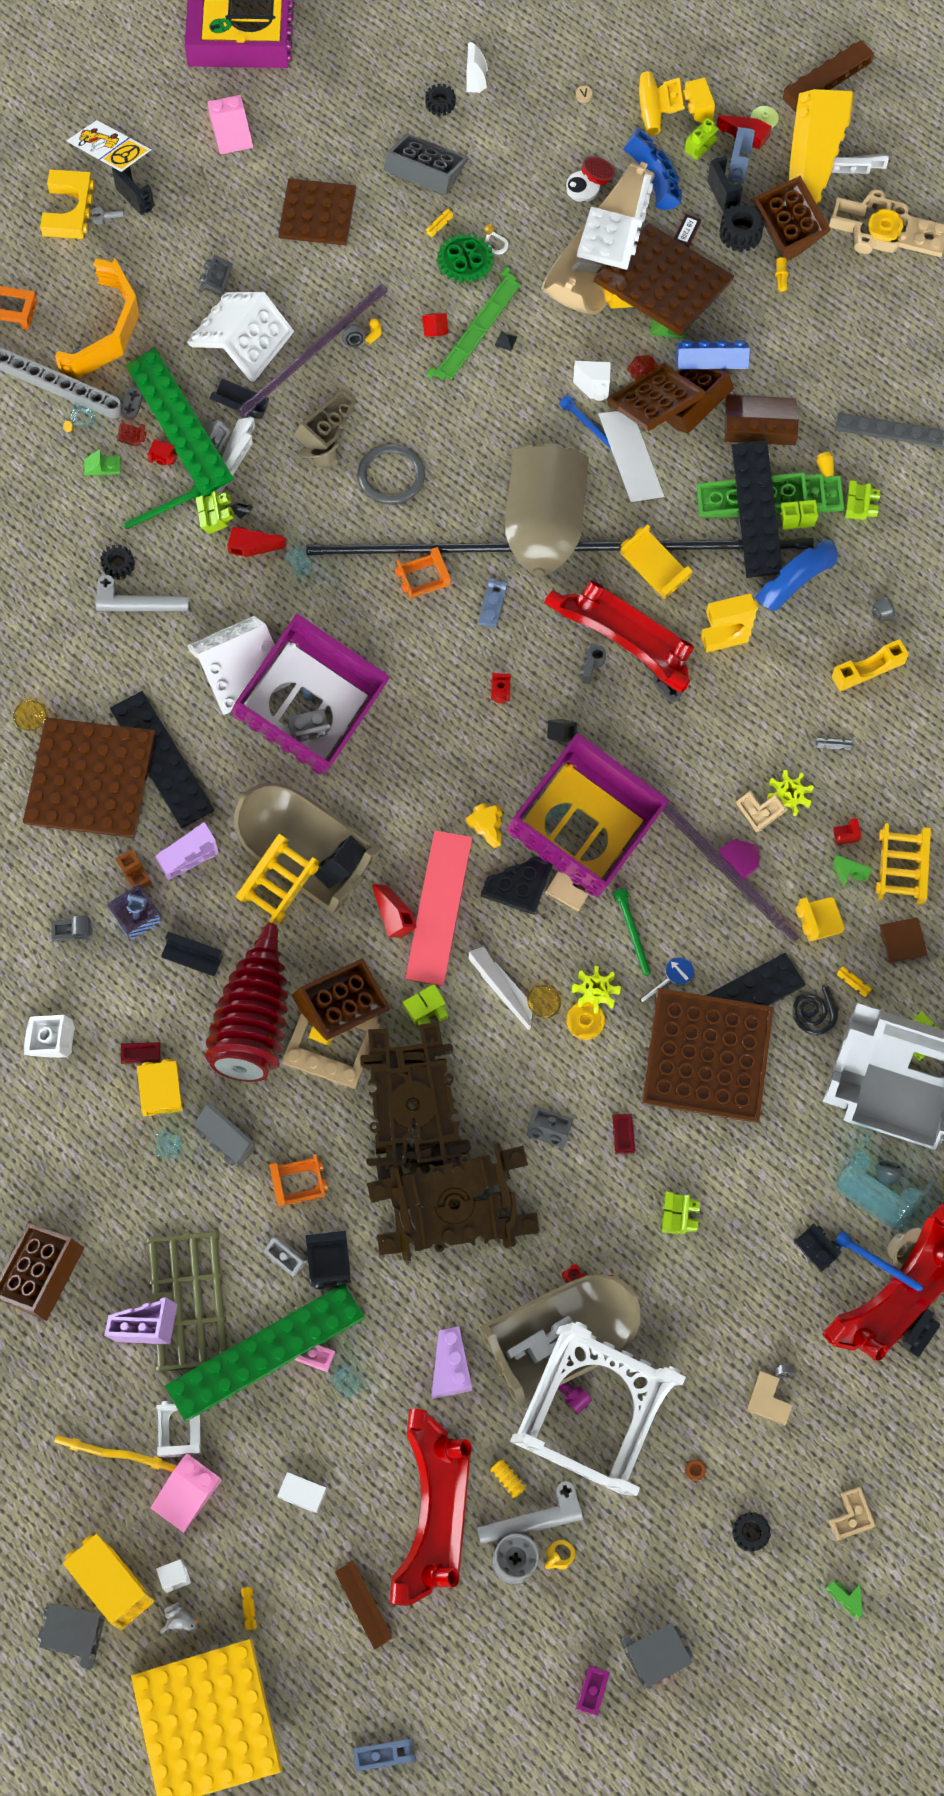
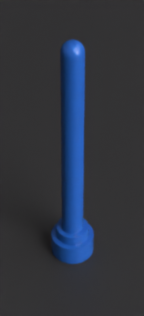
M569 394L563 397L559 405L564 410L571 411L611 449L607 436L575 406L574 399Z
M842 1230L836 1238L835 1243L840 1248L848 1247L916 1291L923 1290L921 1283L853 1242L852 1238L849 1237L850 1234Z

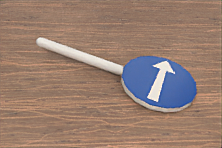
M683 958L670 960L665 969L668 979L645 995L641 1001L647 1000L657 992L658 988H662L670 981L677 985L689 983L694 975L692 964Z

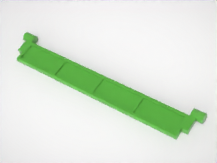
M505 267L500 273L501 276L505 277L440 367L437 370L431 367L426 376L430 378L436 376L442 380L445 377L450 380L454 378L521 286V284L516 282L517 277L510 274L511 270L508 267Z

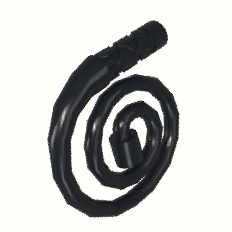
M829 986L822 988L831 1015L830 1022L825 1028L821 1030L808 1029L802 1025L797 1015L799 1002L804 998L810 997L816 999L821 1004L823 1009L822 1017L816 1021L808 1020V1018L814 1017L819 1012V1007L816 1002L807 1000L799 1007L800 1018L808 1025L816 1026L822 1023L827 1015V1007L823 999L815 994L805 993L800 995L793 1004L795 1022L806 1033L812 1035L824 1034L831 1030L837 1022L838 1009ZM809 1004L813 1005L815 1010L805 1011L806 1019L803 1013L804 1007Z

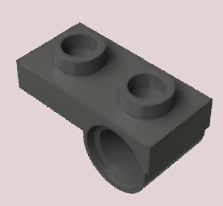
M594 643L590 644V649L585 650L584 660L587 661L585 666L582 665L580 676H583L582 683L590 684L593 667H602L606 660L605 648ZM599 655V656H601L602 658L597 659V658H595V657H593V656Z
M84 915L73 916L71 920L51 921L52 941L91 939L90 918Z

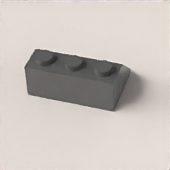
M210 1102L205 1105L194 1123L195 1133L202 1140L206 1138L211 1142L209 1146L216 1153L219 1151L225 1155L223 1159L230 1166L235 1164L239 1168L255 1151L252 1140Z

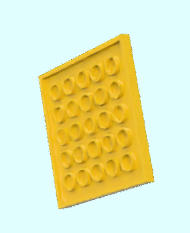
M252 1639L131 1675L157 1796H203L283 1772Z

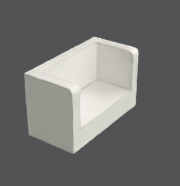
M287 1472L278 1493V1498L317 1514L327 1489Z
M181 1559L156 1569L162 1588L167 1593L191 1583L185 1563Z

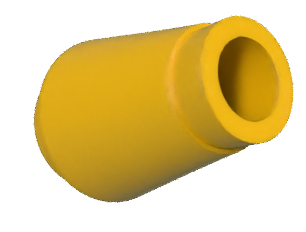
M830 452L819 454L816 462L823 477L834 476V457L831 456Z

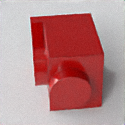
M154 439L147 454L149 462L153 463L155 461L162 466L174 464L177 459L174 446Z
M492 673L491 700L496 703L510 701L511 674Z

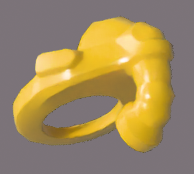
M565 1540L553 1542L546 1550L547 1560L544 1567L546 1569L559 1568L560 1570H565L575 1559V1549L572 1544ZM565 1545L569 1548L570 1557L567 1560L560 1559V1556L555 1552L557 1546Z

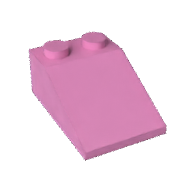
M241 95L208 101L209 116L220 154L253 148Z
M186 1453L172 1472L152 1504L151 1509L184 1533L222 1480Z

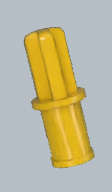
M783 257L777 258L775 261V278H777V290L780 292L787 291L788 289L787 277L789 273L787 272V260Z

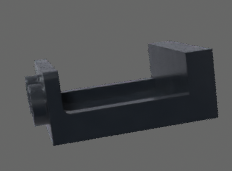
M726 156L710 161L707 180L723 213H725L727 208L730 209V206H736L740 203L743 190L741 183L730 186L725 176L728 160Z
M130 166L122 172L112 168L116 190L140 215L150 212L154 207L151 186L147 184L143 188H139L133 182Z
M346 1231L305 1235L310 1286H314L315 1289H325L327 1285L335 1284V1287L340 1285L347 1286V1283L351 1282Z

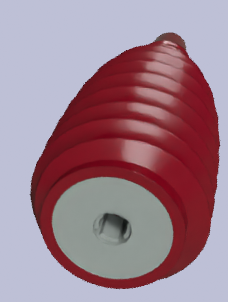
M267 923L263 927L258 940L254 943V948L246 952V958L240 960L236 965L237 970L230 974L229 983L223 988L224 996L218 1001L219 1009L215 1011L213 1016L214 1023L211 1024L209 1029L211 1035L206 1040L208 1050L205 1053V1058L210 1067L218 1074L233 1080L244 1082L262 1081L268 1077L269 1070L276 1069L280 1065L279 1060L275 1056L282 1052V1048L278 1044L284 1039V1034L280 1029L286 1026V1020L282 1015L288 1011L287 1006L282 1002L287 1000L288 994L281 987L286 986L288 982L279 973L284 971L285 967L279 962V957L281 956V953L278 952L279 930L274 923Z

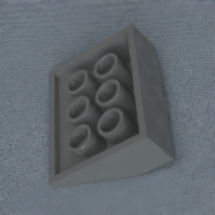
M407 133L387 151L384 171L389 172L393 176L402 177L408 182L420 184L423 188L435 190L438 194L446 195L452 189L468 157Z

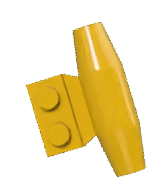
M646 71L640 75L639 100L641 116L649 135L660 133L662 112L671 114L685 109L680 77L663 82L664 84L658 88L652 72Z

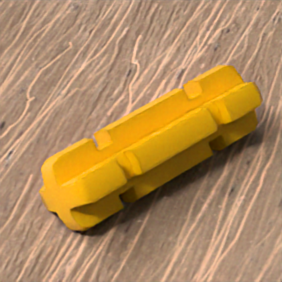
M446 209L442 213L443 215H440L426 229L427 235L433 237L437 233L436 231L447 224V220L450 221L453 218L452 211Z
M845 966L841 967L837 972V976L841 979L844 978L846 983L856 991L859 990V993L864 997L868 996L872 988L867 984L864 985V982L852 972L849 973Z
M244 1587L241 1589V1595L244 1599L242 1604L244 1618H246V1621H244L245 1629L255 1630L257 1624L256 1620H254L256 1614L254 1599H252L253 1588Z

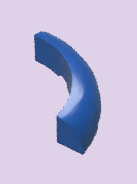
M637 127L623 150L632 156L639 165L641 161L648 164L646 169L654 172L655 177L651 183H653L656 196L655 207L663 210L674 209L681 203L682 190L678 186L679 177L664 151L658 150L653 144L654 140Z
M831 539L818 543L817 548H808L782 568L779 573L780 576L772 582L769 581L754 598L768 609L777 611L806 582L836 564L838 552Z

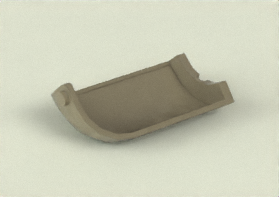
M545 443V446L534 447L533 444L523 446L514 450L512 456L505 518L506 537L517 561L535 577H544L563 565L574 552L582 532L589 457L573 448H569V450L560 448L559 444Z
M261 783L251 787L246 792H241L237 798L238 804L234 815L236 835L243 847L259 862L278 834L289 839L288 847L309 862L312 857L321 862L330 856L340 842L350 835L366 850L352 873L331 888H327L315 875H310L300 891L333 914L347 901L350 890L352 888L356 890L364 879L362 874L367 868L372 867L381 850L372 841L290 786L278 783ZM285 853L280 854L276 859L278 860L277 863L297 877L305 869ZM272 869L273 872H275L276 874H278L279 876H281L283 879H285L286 881H288L290 884L294 885V883H292V882L289 881L287 878H285L284 876H282L280 873H278L277 871H275L274 869Z
M608 1275L585 1276L530 1301L480 1326L479 1329L486 1349L490 1350L496 1361L493 1364L499 1376L504 1375L507 1382V1390L515 1402L521 1406L532 1400L549 1360L544 1358L534 1364L526 1350V1355L520 1359L515 1360V1358L508 1360L505 1352L542 1329L545 1334H548L551 1331L552 1325L567 1316L572 1319L573 1323L580 1322L588 1326L587 1330L597 1337L596 1341L602 1344L604 1341L614 1345V1349L619 1352L626 1350L636 1337L640 1326V1306L638 1302L640 1296L636 1289H632L627 1283L617 1277ZM578 1346L575 1349V1357L582 1362L585 1359V1352ZM590 1350V1358L596 1360L597 1354L593 1355ZM568 1356V1360L570 1361H568L566 1365L572 1366L573 1362L571 1361L570 1356ZM585 1365L571 1371L561 1381L559 1386L600 1365Z

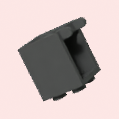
M50 1603L49 1608L46 1607L43 1613L45 1624L43 1630L40 1629L37 1642L40 1643L39 1647L45 1650L81 1657L80 1666L91 1670L94 1666L105 1616L98 1612Z
M670 1623L633 1643L629 1635L621 1638L620 1643L644 1689L693 1663L691 1658L694 1656L688 1645L684 1647L681 1641L683 1635L677 1625L673 1626Z

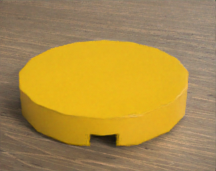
M881 209L879 212L871 215L868 229L874 238L889 242L900 236L903 230V220L895 211Z
M591 1002L584 1003L582 1007H579L578 1003H576L567 1014L566 1024L568 1030L579 1039L589 1040L597 1037L605 1026V1016L602 1009L599 1007L598 1013H594V1005Z

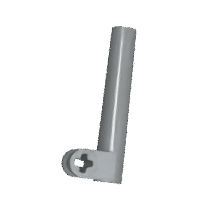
M102 575L97 582L96 611H189V597L116 595L114 579L110 575Z
M562 1482L557 1486L556 1497L559 1506L477 1527L480 1543L500 1540L510 1534H526L583 1520L574 1486L569 1482ZM563 1486H566V1489L571 1490V1492L568 1494V1498H565V1495L560 1494V1491L563 1489Z

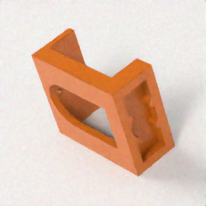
M0 286V295L26 299L22 312L0 309V320L21 323L22 329L29 330L37 304L35 291Z
M438 547L431 549V555L401 564L400 560H396L397 568H394L396 576L401 578L403 582L401 583L402 591L404 594L407 593L409 598L450 585V575ZM431 565L435 566L440 580L418 587H410L406 578L408 573Z
M314 1154L312 1159L279 1166L277 1163L269 1164L278 1207L325 1197L324 1191L328 1190L326 1178L321 1179L320 1172L324 1171L322 1159L317 1160L316 1154ZM303 1171H312L317 1174L318 1183L315 1188L284 1195L280 1176Z

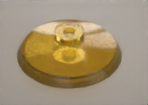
M27 700L20 703L13 713L15 724L27 731L41 727L44 724L45 717H47L44 705L35 700Z
M538 985L530 990L527 1003L535 1015L549 1018L560 1010L561 998L554 988L547 985Z

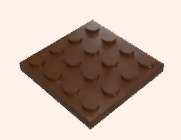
M288 178L278 237L280 239L347 246L356 185Z
M662 364L609 396L607 402L642 428L650 431L705 397V391Z

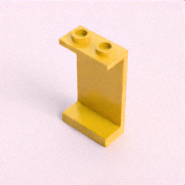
M646 525L644 528L640 527L634 533L635 536L632 539L628 538L621 544L620 554L662 598L666 599L691 577L693 571L688 566L684 568L649 532L650 526Z

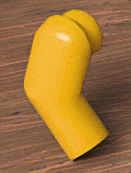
M375 318L369 322L371 333L365 339L369 344H372L382 334L381 323Z

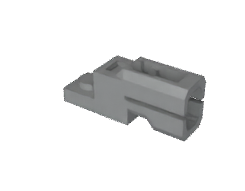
M567 1316L551 1326V1331L548 1334H545L542 1329L505 1352L508 1360L512 1358L518 1360L526 1355V1350L534 1364L544 1358L549 1360L556 1342L549 1343L559 1338V1335L556 1334L559 1326L573 1323L572 1319Z

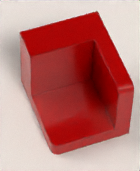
M447 313L422 315L425 337L441 336L449 333Z
M858 818L850 819L848 825L833 828L837 845L859 842L862 836Z

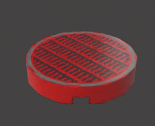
M600 157L586 158L581 167L582 173L588 176L587 179L599 185H606L607 182L611 183L615 175L613 166Z

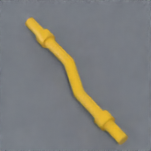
M56 1435L54 1443L70 1447L69 1449L78 1452V1450L101 1457L129 1459L149 1465L155 1470L163 1469L173 1472L177 1467L176 1464L163 1461L162 1458L157 1456L152 1458L127 1450L104 1449L81 1442V1439L75 1437L70 1439Z

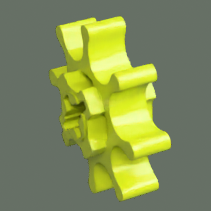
M784 770L782 774L783 782H777L773 778L770 779L769 786L774 787L777 792L768 793L767 800L775 794L778 795L783 804L792 809L793 816H797L798 809L796 806L798 804H803L807 808L810 807L812 802L806 799L804 794L812 793L814 786L804 787L801 785L800 781L804 777L803 773H800L797 779H790L788 771Z
M599 966L594 967V975L587 976L583 971H579L578 979L584 983L572 985L573 993L579 992L583 994V997L578 1000V1006L582 1007L584 1003L591 1002L594 1005V1013H598V1004L606 1003L610 1008H613L615 1001L609 995H619L621 991V986L609 984V982L614 980L615 973L611 972L607 977H603L598 973Z

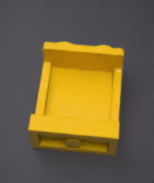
M166 1059L162 1060L161 1063L145 1062L141 1066H137L143 1116L183 1111L178 1064L176 1061Z

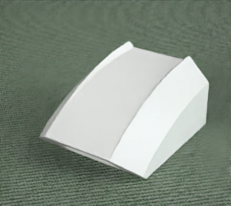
M470 42L468 44L466 92L480 93L487 88L486 72L488 67L480 49Z
M65 1015L30 1017L26 1029L24 1055L68 1057L72 1053L75 1030L73 1020Z

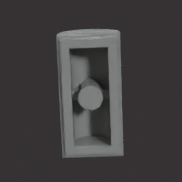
M278 1235L273 1236L263 1250L264 1253L293 1277L307 1263L303 1256Z

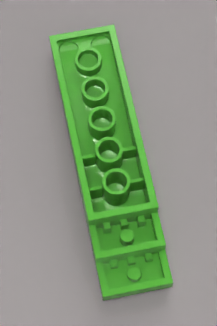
M805 472L772 476L776 515L781 513V503L798 502L799 504V501L816 500L818 513L844 511L840 476L823 477V474L805 476ZM735 480L697 484L700 517H739Z

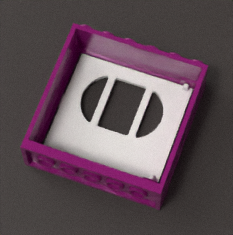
M296 613L236 700L231 713H233V717L238 721H244L249 724V728L253 731H259L264 734V738L269 742H275L280 745L281 750L295 755V758L300 763L310 765L315 773L325 775L390 679V676ZM288 641V644L286 645V647L284 648V650L282 651V653L279 655V657L277 658V660L275 661V663L273 664V666L271 667V669L268 671V673L266 674V676L264 677V679L262 680V682L260 683V685L257 687V689L255 690V692L253 693V695L251 696V698L249 699V701L246 703V705H244V703L246 702V700L248 699V697L251 695V693L253 692V690L255 689V687L257 686V684L259 683V681L262 679V677L264 676V674L266 673V671L268 670V668L270 667V665L273 663V661L275 660V658L277 657V655L279 654V652L281 651V649L284 647V645H285L286 642ZM296 683L276 715L272 716L269 709V700L273 691L282 684ZM303 687L323 701L318 710H325L327 706L330 707L332 724L327 735L299 742L298 739L295 740L291 736L290 729L281 724L279 719L300 688ZM367 696H369V698L367 699V701L365 702V704L363 705V707L361 708V710L359 711L351 725L348 727V724L350 723V721L352 720L360 706L363 704ZM340 736H343L337 744V746L332 751V753L330 754V756L328 757V759L325 760L330 751L332 750V748L334 747V745L336 744V742L338 741V739L340 738Z

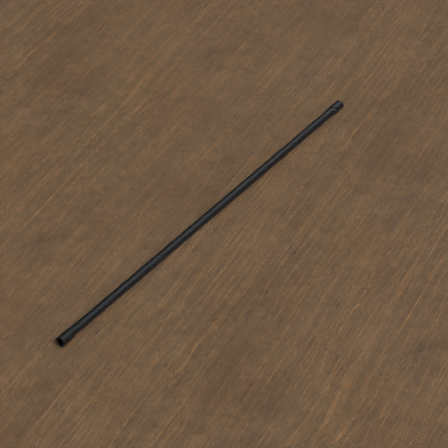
M814 538L779 539L780 549H814ZM742 540L659 541L667 550L743 549ZM624 541L579 542L574 551H621V544ZM509 543L306 544L307 555L431 553V549L438 547L440 553L512 551Z

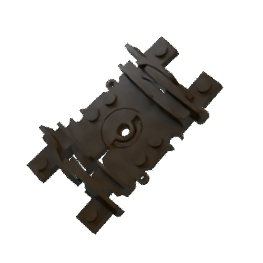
M439 1022L419 1025L422 1044L399 1048L389 1047L388 1028L368 1029L370 1054L361 1055L360 1067L371 1069V1079L368 1081V1085L373 1084L377 1088L375 1092H369V1096L373 1099L374 1119L377 1121L372 1122L369 1129L372 1133H377L375 1136L376 1154H386V1157L366 1159V1164L368 1166H377L378 1180L390 1178L389 1169L397 1165L406 1166V1162L417 1163V1167L441 1163L442 1161L443 1164L451 1162L462 1164L459 1159L462 1153L471 1150L469 1140L459 1139L458 1126L460 1121L453 1122L451 1120L453 1114H458V1110L453 1105L451 1088L447 1086L453 1083L454 1077L451 1074L445 1075L447 1072L445 1059L435 1060V1056L453 1053L452 1044H443ZM414 1101L416 1102L417 1106L415 1108H411L409 1106V1103ZM412 1125H416L418 1138L413 1140L415 1151L406 1152L407 1139L412 1136ZM439 1144L441 1154L431 1157V1148Z
M494 1142L492 1144L496 1163H492L490 1155L476 1156L470 1161L469 1156L463 1154L459 1158L462 1164L456 1162L438 1166L429 1164L430 1171L427 1174L422 1173L420 1167L414 1172L403 1174L401 1166L397 1165L389 1169L390 1178L368 1182L367 1187L371 1203L391 1199L392 1206L394 1207L397 1232L377 1234L379 1255L402 1252L403 1260L411 1263L409 1243H412V1241H414L415 1251H426V1249L431 1248L435 1244V1250L442 1252L445 1249V1242L449 1246L471 1243L475 1246V1239L481 1236L484 1238L485 1244L489 1240L494 1239L497 1241L502 1239L504 1247L512 1249L516 1245L515 1236L539 1233L537 1212L517 1215L515 1191L509 1190L506 1181L511 1179L509 1170L528 1166L524 1146L502 1150L500 1143ZM464 1157L467 1158V1161L463 1162L462 1160ZM498 1184L500 1192L487 1193L488 1199L474 1200V1197L484 1193L485 1188L488 1189ZM500 1196L501 1209L511 1207L510 1216L499 1217ZM452 1200L458 1201V1205L456 1207H452L450 1205V1202ZM408 1209L410 1210L411 1219H412L413 1224H414V1226H415L416 1229H414L413 1226H412V1223H411V1221H410L409 1214H408Z

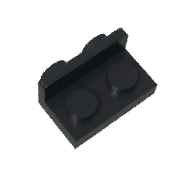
M813 1223L794 1241V1244L822 1272L840 1256L841 1252L839 1251V1246L825 1236L826 1232L823 1228Z
M929 1309L922 1314L901 1345L916 1357L922 1354L940 1327V1323L932 1318L935 1313Z

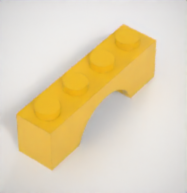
M898 639L883 646L877 653L859 662H852L850 660L834 667L831 677L841 692L905 664L909 654L901 640Z

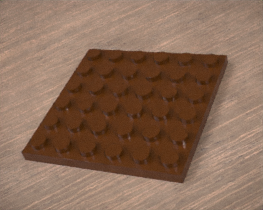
M648 223L640 231L638 242L635 241L637 248L635 255H631L628 269L606 265L595 276L593 282L681 336L734 279V275Z
M45 717L23 824L135 838L156 736L155 730Z
M658 988L641 1104L759 1123L774 1007Z

